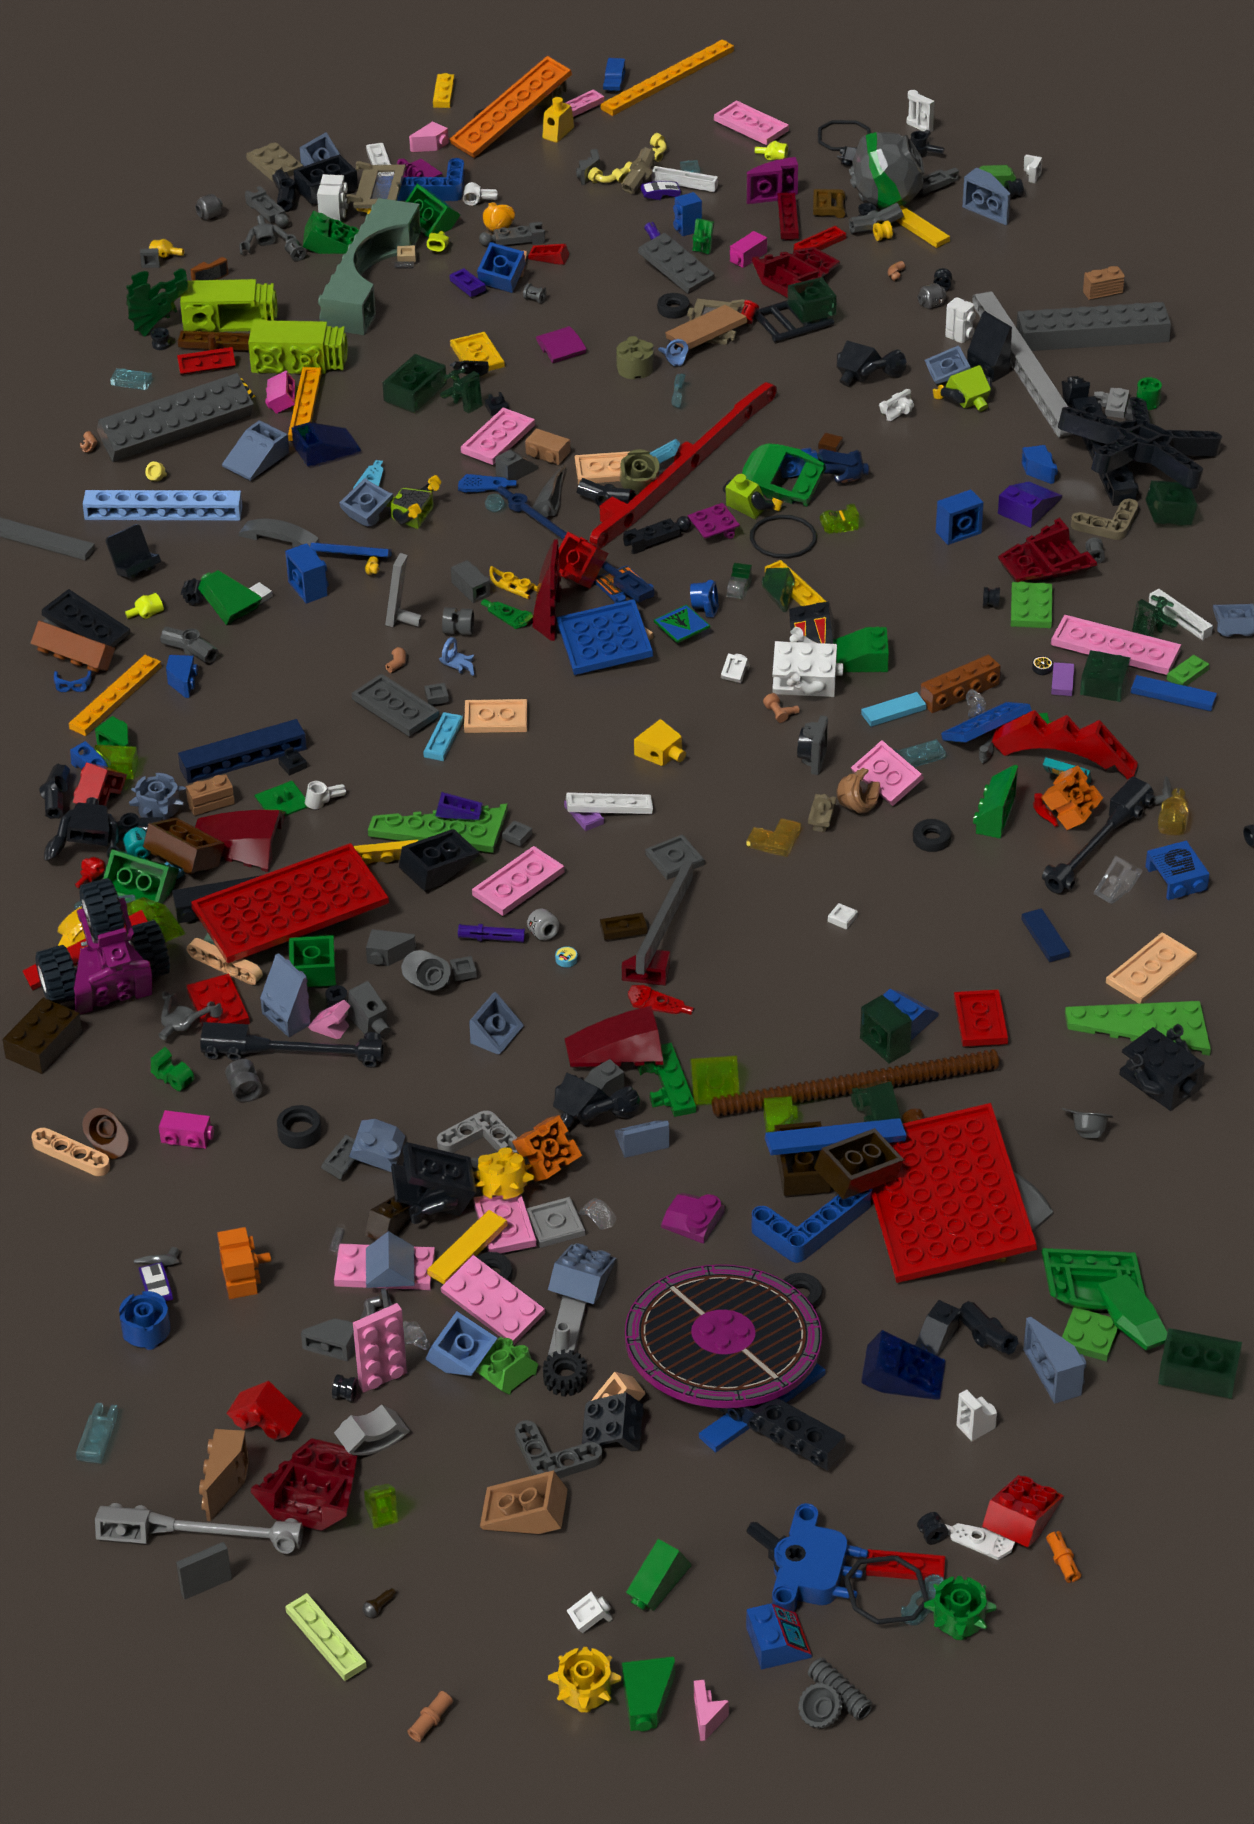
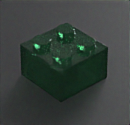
M822 277L788 285V305L802 323L836 315L837 296Z
M1151 480L1145 500L1153 521L1159 524L1192 525L1198 505L1191 489L1184 487L1178 482Z
M1090 650L1081 677L1080 695L1121 702L1129 677L1131 657Z
M883 995L861 1006L860 1039L889 1064L910 1052L912 1020L907 1014L903 1013L892 1001H889Z

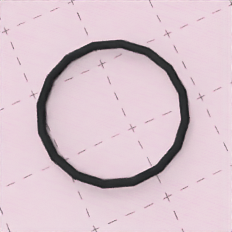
M793 515L766 517L758 521L750 530V541L754 548L765 555L776 558L800 556L814 546L817 538V533L812 524L803 518ZM779 518L793 519L808 526L813 533V539L808 547L799 552L775 554L762 549L756 544L754 531L759 525L769 520Z

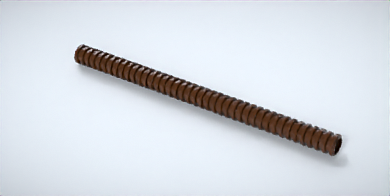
M991 1049L990 1052L985 1050L983 1053L981 1051L976 1054L970 1053L969 1056L963 1054V1057L960 1055H956V1058L950 1056L949 1059L944 1057L942 1060H929L928 1063L922 1061L921 1064L919 1062H915L914 1065L909 1063L907 1066L903 1064L901 1067L894 1066L893 1069L887 1067V1070L884 1068H880V1071L874 1069L873 1072L868 1070L866 1073L859 1072L858 1075L853 1073L852 1076L846 1074L845 1077L843 1075H839L838 1078L833 1076L831 1079L827 1077L824 1080L818 1079L817 1082L811 1080L810 1083L808 1081H804L803 1084L798 1082L796 1085L792 1083L790 1086L783 1085L782 1088L780 1086H776L775 1089L769 1087V1090L762 1088V1091L757 1089L755 1092L748 1091L747 1094L741 1092V1095H738V1093H734V1096L727 1094V1097L721 1095L720 1098L713 1097L712 1109L714 1115L720 1117V1114L726 1116L727 1113H730L732 1115L734 1112L741 1113L742 1110L744 1112H748V1109L755 1111V1108L762 1110V1107L767 1109L769 1106L776 1107L777 1104L783 1106V1103L790 1105V1102L797 1104V1101L802 1103L804 1100L811 1101L812 1098L818 1100V1097L821 1099H825V1096L831 1098L832 1095L837 1097L839 1094L846 1095L847 1092L848 1094H853V1091L860 1093V1090L866 1092L867 1089L872 1091L874 1088L878 1090L882 1086L887 1088L888 1085L894 1087L895 1084L897 1086H901L902 1083L907 1085L909 1082L913 1084L916 1081L922 1082L923 1079L929 1081V1078L936 1080V1077L942 1079L943 1076L948 1078L950 1075H963L964 1072L970 1074L971 1071L973 1073H977L978 1070L983 1072L985 1069L989 1071L992 1068L998 1069L999 1057L995 1049Z

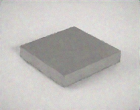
M570 1197L526 1208L540 1248L585 1236V1229Z

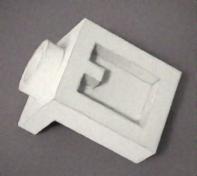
M1025 155L1024 171L1029 175L1028 182L1036 183L1042 172V157Z
M728 654L721 678L741 683L745 671L749 670L750 667L748 658L742 654Z
M592 1592L567 1610L574 1624L582 1633L602 1618L608 1622L613 1620L609 1613V1610H611L609 1603L603 1596L598 1598Z

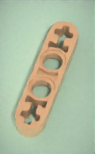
M195 938L187 946V952L195 960L226 974L229 973L230 976L250 985H255L263 976L262 970L256 964L244 958L227 964L217 946L202 939Z
M38 1128L32 1133V1144L38 1151L95 1176L106 1175L110 1170L108 1156L100 1151L48 1128ZM59 1145L67 1146L64 1150L55 1149ZM79 1153L86 1154L84 1158H75V1155Z

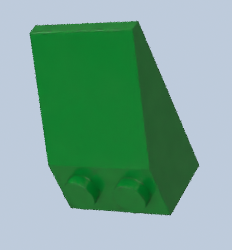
M866 627L835 639V644H837L836 663L843 664V672H888L887 627Z

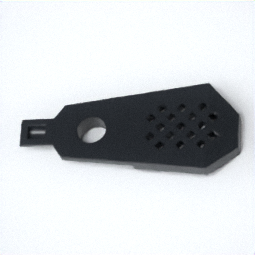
M464 360L461 362L455 361L450 364L453 369L469 376H483L489 371L488 361Z

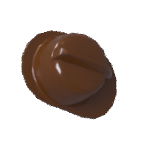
M102 1107L90 1110L83 1119L84 1134L95 1149L106 1154L109 1159L121 1157L128 1148L129 1139L119 1118L108 1109Z

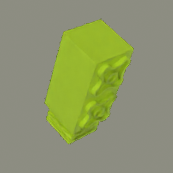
M256 279L188 281V290L180 299L183 331H251L253 320L275 321L277 319V293L274 290V283H271V285H267V283H264V285L256 284Z
M253 320L248 341L251 373H282L288 371L291 374H301L302 367L321 368L322 374H326V370L344 369L348 355V340L345 326L338 328V326H327V322Z

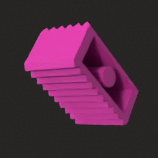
M288 371L268 379L266 387L267 398L265 399L268 408L278 414V412L288 409L291 405L294 406L295 380Z

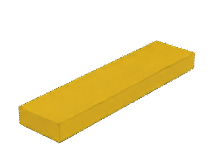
M903 205L900 206L904 216L896 220L897 223L935 248L950 242L949 235Z
M782 560L765 566V573L801 606L827 602Z
M488 1210L427 1269V1274L445 1284L473 1255L476 1257L508 1226L507 1220Z

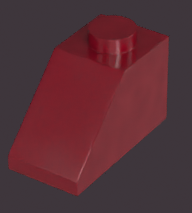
M657 950L644 975L637 974L636 955L623 961L621 965L622 981L666 986L670 970V951Z

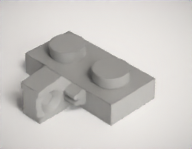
M1110 388L1109 393L1094 392L1097 402L1101 406L1106 407V416L1124 418L1129 390Z

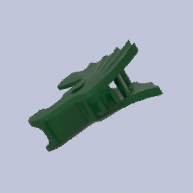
M180 268L173 273L174 279L168 282H159L152 288L147 283L148 271H141L131 276L133 282L131 285L126 286L128 290L126 305L128 306V319L134 323V331H139L145 337L162 318H170L171 311L178 312L174 302L188 290L185 269ZM161 289H165V292L159 293Z

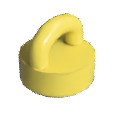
M150 462L146 467L145 473L149 480L158 482L167 476L165 467L159 462Z

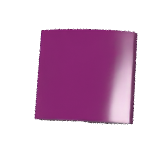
M570 326L536 336L543 353H547L552 363L585 354L587 350L580 337Z

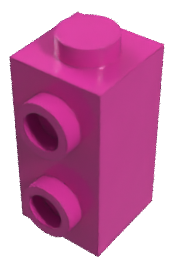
M753 231L731 245L730 262L744 268L752 263V257L758 256L760 258L766 254L767 237Z
M165 1110L159 1125L161 1143L206 1149L208 1141L213 1139L214 1126H211L210 1116Z

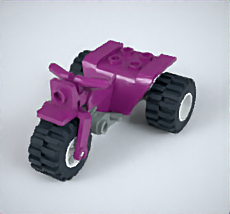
M109 878L81 885L79 895L82 909L77 910V915L86 941L82 942L81 946L87 947L80 948L79 961L76 966H74L70 953L64 945L36 952V967L46 999L58 1004L75 1000V1011L81 1015L92 1012L95 1006L103 1007L116 1000L124 1001L134 995L136 999L152 995V978L169 974L170 958L160 926L155 920L131 926L125 898L118 897L117 891Z

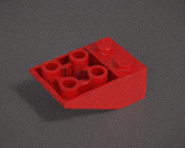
M1018 1475L990 1500L982 1527L1025 1547H1029L1038 1539L1063 1500L1064 1495L1058 1493L1052 1487L1035 1483L1030 1477Z

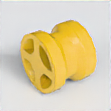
M884 221L882 224H873V234L876 241H881L883 238H892L893 231L889 221Z

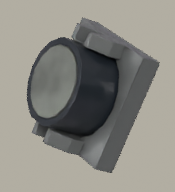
M820 715L818 723H806L805 727L801 728L799 734L797 757L801 758L804 764L811 766V774L814 775L820 773L827 750V716Z

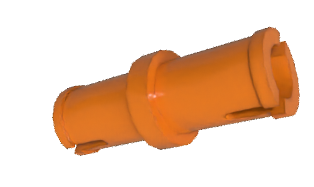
M1055 1531L1047 1535L1046 1540L1054 1554L1053 1560L1055 1564L1060 1566L1067 1583H1070L1071 1580L1072 1582L1080 1579L1081 1573L1073 1560L1074 1554L1072 1550L1067 1547L1060 1531L1056 1533Z

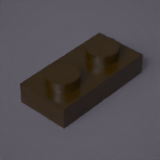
M643 912L600 919V928L604 940L647 934V925Z

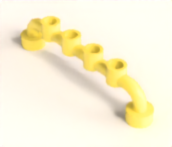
M655 133L650 140V144L655 147L652 149L655 151L654 160L657 162L662 160L663 153L667 149V145L664 142L665 137L659 133ZM627 162L620 170L616 168L609 176H603V172L594 167L588 173V179L593 183H610L615 180L622 183L626 178V174L630 172L629 168L633 162Z

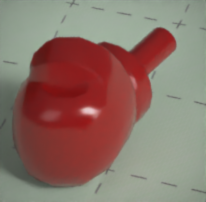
M96 857L84 859L81 863L82 871L80 872L82 878L75 886L79 888L86 880L92 882L101 876L106 870L105 862Z

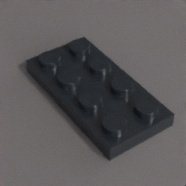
M70 589L66 590L42 609L41 615L60 628L111 647L116 646L130 635V628Z

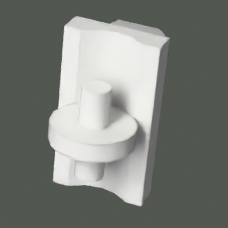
M910 389L892 395L891 399L879 404L881 413L886 414L888 421L894 420L903 413L908 414L912 411L914 403L910 397Z

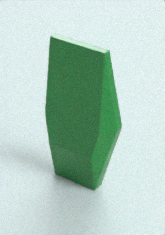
M1127 1274L1098 1284V1290L1114 1325L1144 1350L1155 1348L1170 1341L1171 1338L1156 1308Z

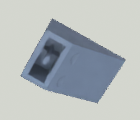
M259 420L245 430L222 463V467L251 481L289 453L288 434Z
M278 953L275 955L260 997L261 1009L265 1017L285 1035L291 1037L310 1025L311 1011L308 1004L309 994L306 984L308 981L302 971H298L290 960L285 959Z
M571 1244L554 1263L548 1290L594 1304L601 1295L616 1262V1258L610 1256L611 1254L606 1251L598 1250L596 1252L589 1250L583 1244Z

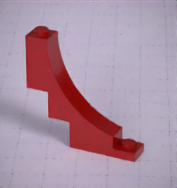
M1033 710L996 728L992 739L995 748L1004 756L1027 749L1045 748L1062 750L1085 757L1105 769L1115 765L1117 770L1126 779L1134 776L1138 765L1133 756L1100 720L1080 729L1068 715L1047 724Z

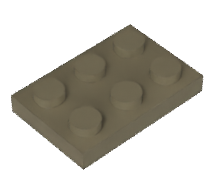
M276 142L246 153L247 160L272 182V175L276 170L282 169L290 177L294 175L293 170L303 167L298 160Z

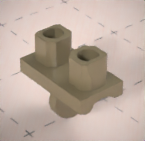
M815 794L808 817V824L813 825L814 831L825 832L826 828L829 827L837 797L832 796L829 798L826 794Z

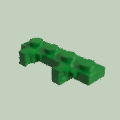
M672 1043L661 1044L664 1065H656L655 1061H647L645 1065H638L640 1076L647 1072L658 1074L662 1089L660 1088L659 1091L650 1092L652 1108L663 1105L670 1106L674 1117L696 1113L694 1099Z

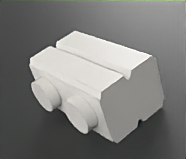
M956 297L947 304L945 337L964 343L973 336L975 331L973 321L976 316L975 312H973V303Z

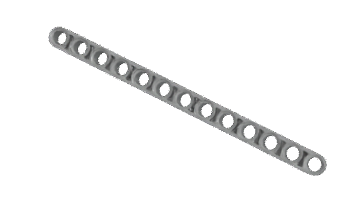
M990 291L974 294L972 301L974 309L980 318L982 313L986 311L1012 327L1010 364L1058 437L1074 435L1058 428L1062 408L1068 406L994 293Z

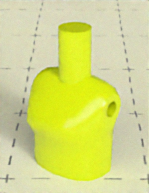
M773 141L767 147H755V154H764L767 160L784 159L788 154V144Z
M440 231L438 234L431 233L427 240V247L432 251H443L449 243V237L443 231Z
M157 593L148 596L143 595L135 601V608L125 611L127 619L137 615L148 619L154 614L164 611V606Z

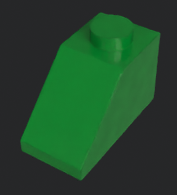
M111 716L95 728L97 745L128 761L130 760L128 725L124 721Z

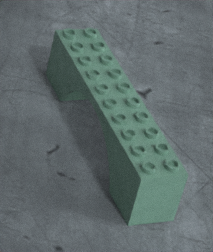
M378 198L375 205H372L371 212L366 215L365 222L361 224L358 234L354 236V241L352 244H349L347 253L343 255L341 263L337 265L335 273L331 275L330 282L325 285L323 294L319 296L318 305L321 306L320 321L327 322V326H338V328L345 326V332L365 335L376 315L374 284L364 279L361 275L375 263L397 256V246H413L416 244L421 235L419 204Z

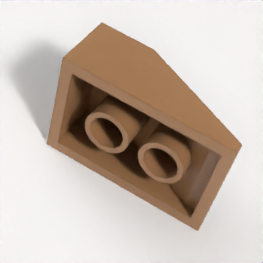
M554 1470L487 1487L480 1527L482 1530L541 1534L561 1529L568 1489Z

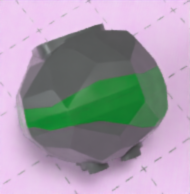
M875 132L863 136L859 140L853 159V166L849 169L852 177L850 179L851 185L854 189H858L861 200L863 202L869 201L881 210L895 203H898L899 206H904L910 202L921 190L923 174H925L922 157L908 135L901 136L891 132Z

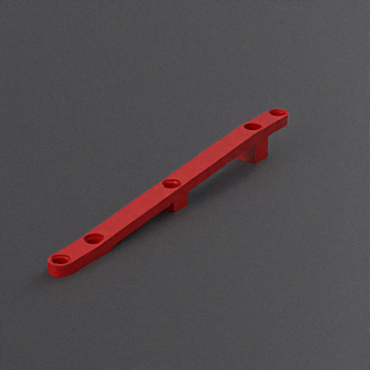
M765 382L735 404V408L694 445L687 441L680 445L674 456V463L628 504L613 496L601 504L600 522L602 523L592 531L589 539L590 543L598 548H603L635 524L753 415L771 403L777 394V387L769 382Z

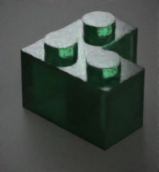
M876 1081L852 1088L851 1100L853 1106L857 1107V1111L865 1112L864 1122L901 1119L891 1081Z

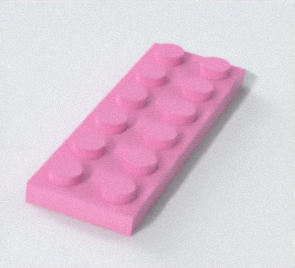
M1064 615L1051 639V645L1165 675L1171 671L1181 651V644Z

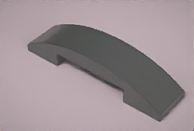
M276 519L250 520L246 522L239 532L240 537L258 540L260 535L292 542L293 548L306 543L310 546L313 542H319L318 537L309 531L289 522Z

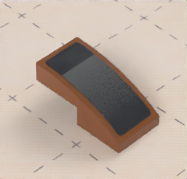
M224 257L210 264L202 262L190 269L192 281L218 280L229 275L227 259Z

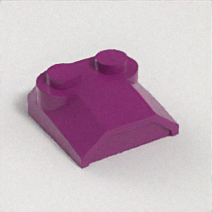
M686 1193L677 1194L666 1210L661 1228L704 1244L725 1213V1206L721 1204L720 1199L715 1195L707 1194L698 1197Z

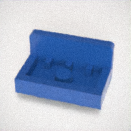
M811 448L800 449L805 453L811 455L812 457L818 459V455L815 450H812ZM786 454L780 466L782 478L800 475L806 462L801 458Z

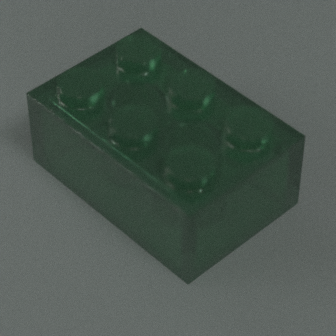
M414 354L382 382L384 401L415 413L447 384L446 365Z
M1168 1328L1158 1384L1232 1399L1242 1342Z

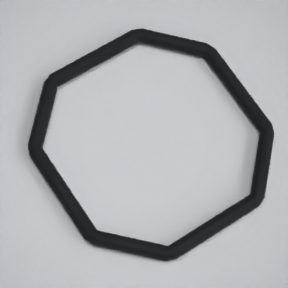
M831 120L818 128V143L829 150L840 151L841 147H831L821 141V130L831 124H857L866 129L867 134H870L871 130L868 126L856 120Z
M895 1555L860 1559L854 1564L844 1579L853 1610L876 1624L913 1621L923 1611L924 1602L929 1601L921 1571ZM895 1560L916 1572L924 1601L911 1616L877 1619L857 1606L850 1578L861 1564Z

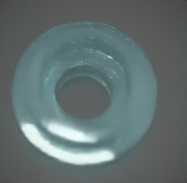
M491 494L485 501V507L493 512L499 511L504 507V500L498 494Z

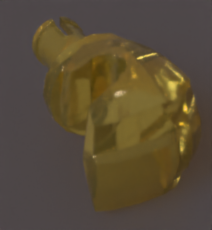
M1177 788L1172 791V797L1162 802L1158 818V830L1162 834L1181 835L1186 831L1189 805L1184 799L1186 793L1181 788H1179V794H1177Z

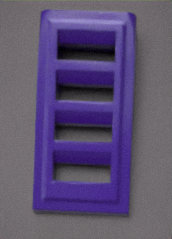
M441 792L435 816L440 818L479 820L483 803Z

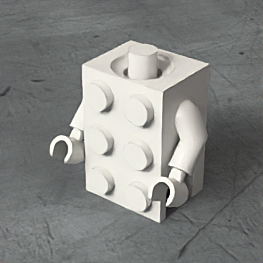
M794 627L790 631L793 634L790 636L791 642L775 641L773 693L834 697L836 676H843V664L836 663L837 644L816 643L804 636L802 629L799 627Z

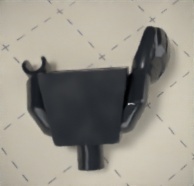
M848 340L843 350L837 354V368L842 373L839 381L845 386H849L853 379L865 381L870 374L878 369H882L887 375L899 378L907 366L905 355L900 349L891 351L881 358L875 348Z
M94 797L87 798L86 803H76L75 808L69 810L61 818L57 835L45 847L44 860L48 861L59 855L66 841L108 846V843H110V847L106 852L108 859L110 857V850L120 851L116 846V843H118V824L113 816L108 814L107 807L99 805V800Z
M566 1073L562 1084L555 1088L553 1107L562 1114L561 1119L569 1130L574 1121L585 1126L592 1119L609 1110L617 1117L630 1119L639 1110L640 1098L632 1086H626L609 1097L599 1087L584 1081V1077L578 1078L576 1075Z

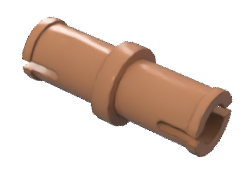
M440 1691L432 1703L421 1710V1716L407 1730V1733L413 1740L420 1742L432 1726L438 1725L442 1714L453 1703L450 1695Z

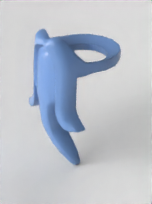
M675 339L667 345V348L660 347L658 350L665 355L671 365L682 366L688 352V345L682 339ZM675 343L683 344L684 348L678 347L677 350H675L674 347L677 345Z
M454 637L447 639L442 650V657L439 658L440 662L457 669L460 674L463 672V669H467L472 676L475 675L471 663L474 655L466 656L458 653L457 640ZM454 643V647L448 651L450 645Z

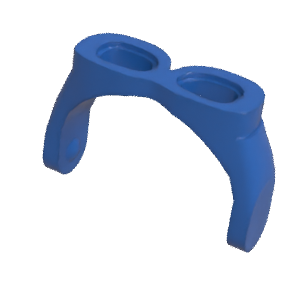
M54 671L56 689L59 692H67L72 688L76 692H83L91 683L92 671H88L86 677L71 682L58 678V671Z

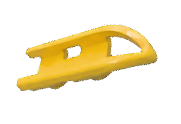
M490 566V579L495 586L526 599H530V595L527 594L530 589L537 592V586L531 583L529 579H519L512 572L504 573ZM493 572L502 577L499 582L494 578ZM513 584V585H516L517 587H516L515 589H513V588L510 587V585Z

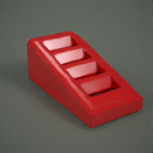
M566 244L534 245L528 255V259L565 265L569 252Z

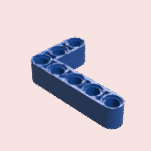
M460 158L450 159L448 161L446 177H403L397 201H406L417 183L430 190L443 201H458L462 199L465 178L464 161ZM380 177L376 179L377 199L388 198L393 177Z
M873 1188L844 1200L837 1195L798 1227L791 1224L771 1208L757 1206L752 1210V1233L788 1260L795 1263L802 1262L871 1207Z

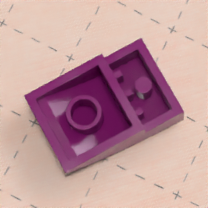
M796 157L771 161L747 172L746 203L754 204L777 201V193H795V195H798V162Z

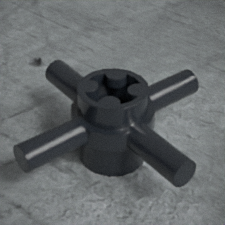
M930 130L914 131L911 133L910 140L922 158L927 155V151L942 155L945 151L943 147L929 145Z

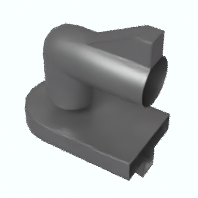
M387 1288L381 1289L384 1308L392 1305ZM379 1296L368 1298L364 1301V1310L360 1319L375 1313L376 1307L383 1306Z

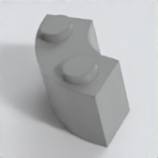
M380 1405L377 1409L366 1415H350L348 1419L341 1423L334 1434L348 1453L353 1455H369L392 1446L408 1434L410 1430L396 1411Z

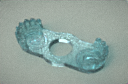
M677 374L674 382L671 404L677 408H680L682 393L678 392V388L682 389L685 374Z
M935 1574L929 1575L928 1578L925 1577V1587L929 1600L935 1598L936 1590L933 1585L944 1581L943 1577ZM921 1589L912 1595L910 1603L906 1607L902 1606V1616H911L918 1609L919 1606L916 1604V1600L923 1597ZM924 1608L915 1620L905 1621V1623L917 1625L932 1611Z

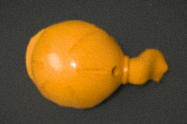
M495 202L489 203V206L483 212L484 225L492 232L495 229L509 228L515 218V211L512 207L497 205Z

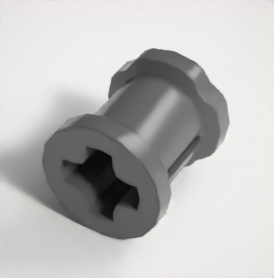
M294 238L286 241L284 248L290 253L291 258L294 261L302 260L306 255V250L300 246V242Z
M527 283L523 291V298L527 300L530 298L537 300L538 303H543L547 294L546 288H538L531 283Z
M1097 537L1088 539L1085 543L1086 550L1097 563L1102 562L1105 559V553L1102 550V540Z

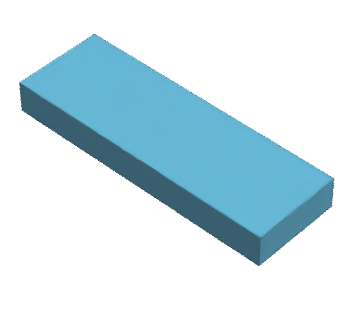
M915 692L861 709V715L872 727L926 710V703Z
M443 712L423 752L424 758L444 761L463 723V716Z

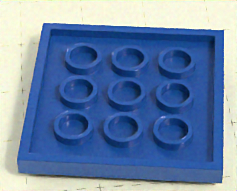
M635 599L556 617L574 675L653 657V650Z

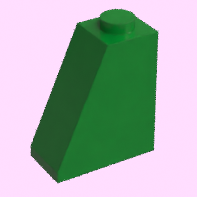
M219 570L203 575L198 587L225 625L257 609L262 600L260 595Z
M658 1539L626 1591L632 1598L630 1603L643 1611L646 1607L654 1611L692 1564L678 1549Z
M675 1657L622 1663V1680L630 1731H647L658 1727L675 1678Z

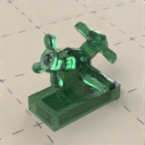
M465 369L452 370L448 375L444 376V380L452 378L454 381L453 386L441 392L440 396L444 399L452 396L454 404H457L458 399L462 397L463 410L468 414L482 407L479 374L473 371L460 379L459 374L465 372Z
M1156 595L1151 596V599L1158 601L1156 606L1143 599L1137 602L1132 632L1153 637L1155 627H1157L1160 633L1163 630L1162 626L1164 624L1172 628L1177 627L1178 622L1163 612L1164 606L1173 607V602H1169L1165 597H1157Z

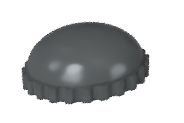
M817 1682L815 1685L811 1684L810 1687H807L802 1692L798 1702L799 1715L802 1716L801 1719L807 1725L817 1729H824L826 1726L829 1727L830 1724H834L842 1710L841 1704L843 1702L841 1701L839 1691L828 1683L821 1682L819 1684Z

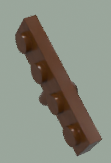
M181 331L178 338V347L207 350L233 347V350L247 351L249 350L248 341L250 333Z

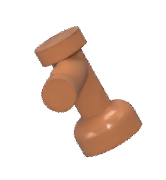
M776 693L768 694L763 700L765 707L774 711L775 718L779 723L786 721L788 715L799 714L800 712L799 706L781 708L779 705L780 698Z

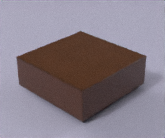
M825 433L818 443V449L837 452L843 443V437Z

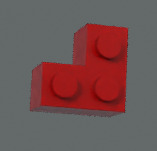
M86 762L81 770L79 785L74 791L73 803H86L87 798L94 797L99 800V805L106 806L111 792L121 794L127 774Z
M270 1381L241 1391L226 1413L233 1420L234 1424L243 1430L258 1425L274 1441L289 1436L302 1416V1413Z

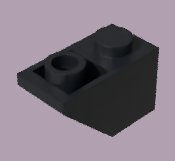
M1069 376L1067 380L1062 381L1063 399L1067 405H1072L1075 398L1088 397L1090 382L1084 380V378Z

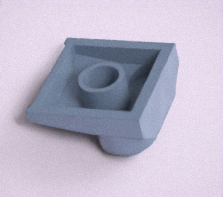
M959 345L925 360L935 384L947 382L950 376L971 369Z
M364 478L339 504L341 509L350 518L364 526H373L379 521V513L386 507L394 495Z
M1254 604L1213 605L1214 615L1218 623L1217 631L1222 636L1230 637L1233 634L1252 636L1254 634Z
M362 1120L349 1157L391 1172V1165L397 1163L405 1135L398 1127L380 1120Z

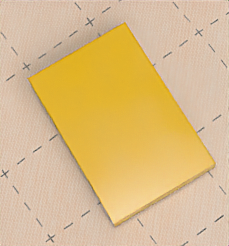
M485 332L450 340V346L460 361H488L489 371L505 367L504 360Z

